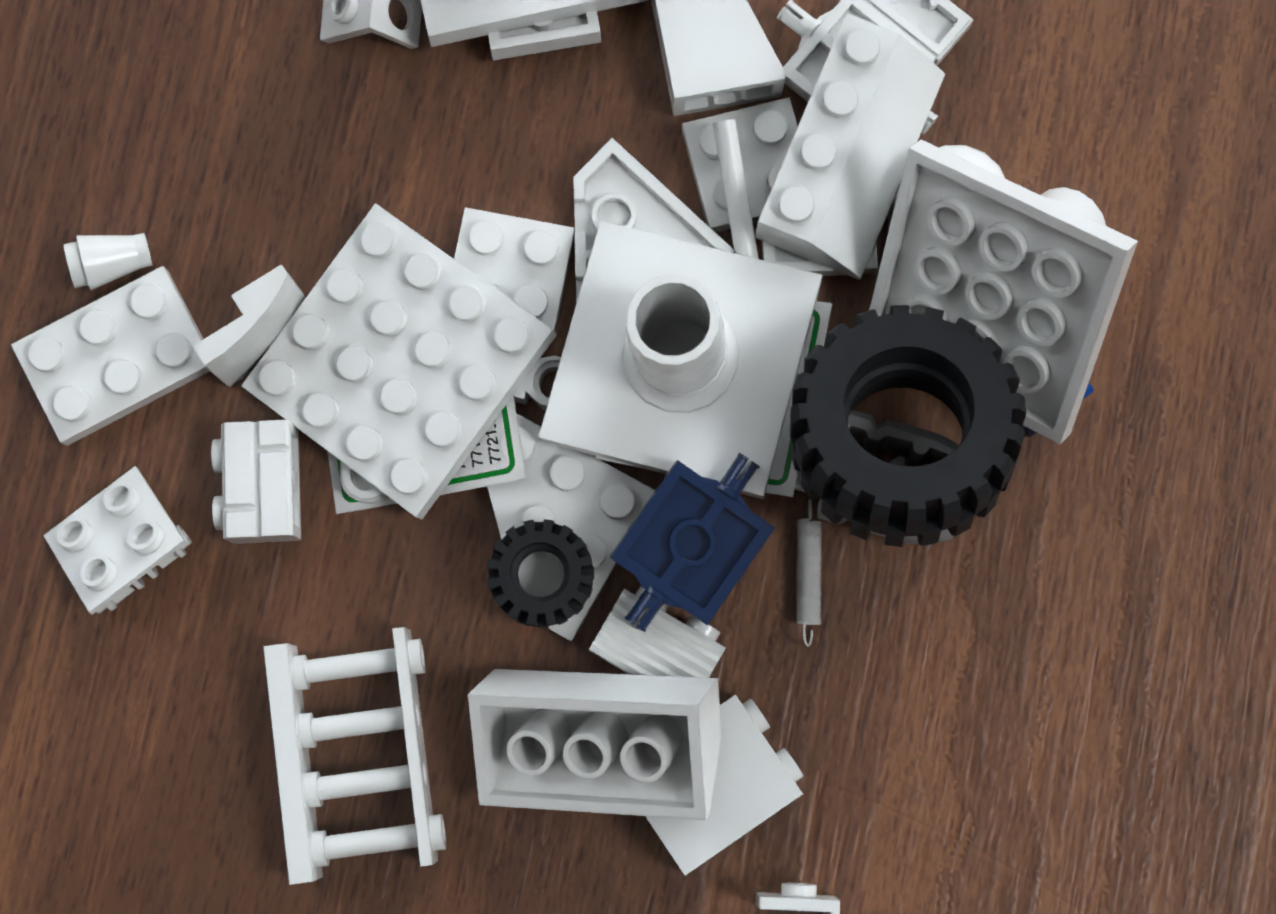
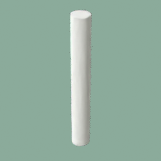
M735 119L713 122L734 251L736 254L759 259Z

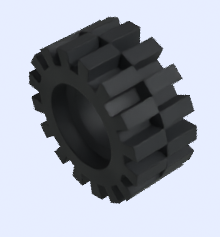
M544 519L543 522H534V520L524 521V525L517 528L513 526L505 532L507 535L501 541L497 540L493 546V555L491 559L488 558L487 563L489 590L492 592L497 605L509 617L523 625L538 628H549V626L556 624L561 625L568 622V619L573 615H577L584 608L583 605L586 600L590 598L594 579L591 555L581 537H578L566 525L561 526L553 520ZM535 552H548L555 555L561 561L564 568V579L559 589L553 594L544 597L528 594L519 583L518 572L522 561Z

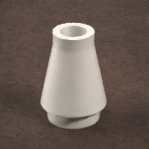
M145 233L136 235H77L76 242L64 244L65 256L74 288L89 286L91 291L138 269L153 266Z

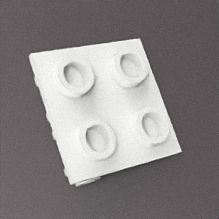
M136 466L43 535L91 615L95 612L100 614L106 608L110 611L116 609L117 604L135 591L132 584L141 590L145 587L142 576L148 574L152 579H155L159 576L155 566L159 565L163 569L176 558L184 557L187 554L185 548L192 543L187 533L179 525L175 526Z

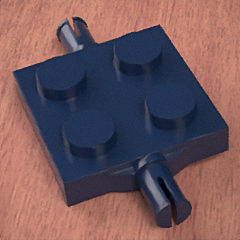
M738 453L737 458L720 482L702 477L679 460H676L609 557L634 574L645 589L630 612L624 617L634 625L648 606L636 623V627L641 631L646 632V628L664 603L669 606L682 608L708 625L775 529V527L753 513L743 498L739 496L756 470L760 468L753 461H749L736 479L749 460L743 454Z

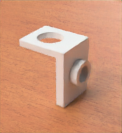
M323 0L320 40L331 44L364 34L375 33L410 49L418 48L422 14L421 0H399L404 5L407 13V23L403 30L395 27L389 17L388 8L391 0Z
M781 883V893L756 892L755 904L758 909L840 914V900L834 895H817L816 884Z

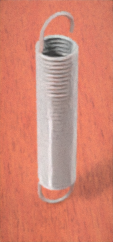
M810 499L808 500L809 518L799 519L796 524L798 531L796 535V623L803 624V640L807 647L812 643L813 630H810V640L807 644L805 627L806 625L821 624L820 598L822 595L820 588V578L822 575L820 565L822 558V545L820 542L822 538V523L820 521H809L812 518V500Z

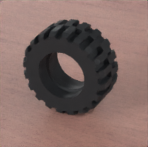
M909 305L890 306V313L886 316L878 317L874 309L857 314L855 327L849 329L846 324L840 323L826 333V348L822 345L814 346L805 358L804 373L798 374L792 391V407L790 411L791 456L794 470L801 472V486L809 499L816 500L820 498L822 500L821 513L834 524L839 523L843 517L851 521L850 534L866 541L871 531L886 535L884 545L897 547L903 546L905 536H917L920 546L938 543L940 533L945 529H948L949 533L956 537L971 528L975 515L984 518L996 506L1000 492L1006 490L1012 477L1025 434V430L1022 428L1026 417L1025 397L1020 393H1016L1020 379L1013 364H999L1003 350L991 337H986L983 341L975 337L977 326L962 317L957 320L956 324L943 320L944 310L926 307L925 315L909 313ZM890 388H912L931 394L949 407L961 426L962 440L954 452L937 462L914 467L898 466L879 460L858 444L848 428L849 414L859 402L876 392Z

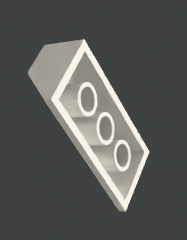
M846 13L762 210L755 238L860 280L900 185L908 150L919 139L945 73L901 34Z
M494 669L468 694L479 805L707 820L709 817L722 736L718 678Z

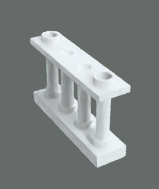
M405 627L392 628L394 648L308 660L305 654L298 655L296 645L283 643L263 646L289 885L313 882L323 878L322 867L329 866L331 859L418 847L420 867L438 862L437 851L446 850V832L443 815H433L416 677V674L425 673L424 650L421 639L412 640L411 630ZM394 671L398 673L401 706L314 718L312 712L305 713L302 690L310 689V683ZM404 729L408 765L322 777L319 771L311 772L309 748H315L317 741ZM411 788L415 824L327 836L325 830L318 831L315 807H322L323 800Z

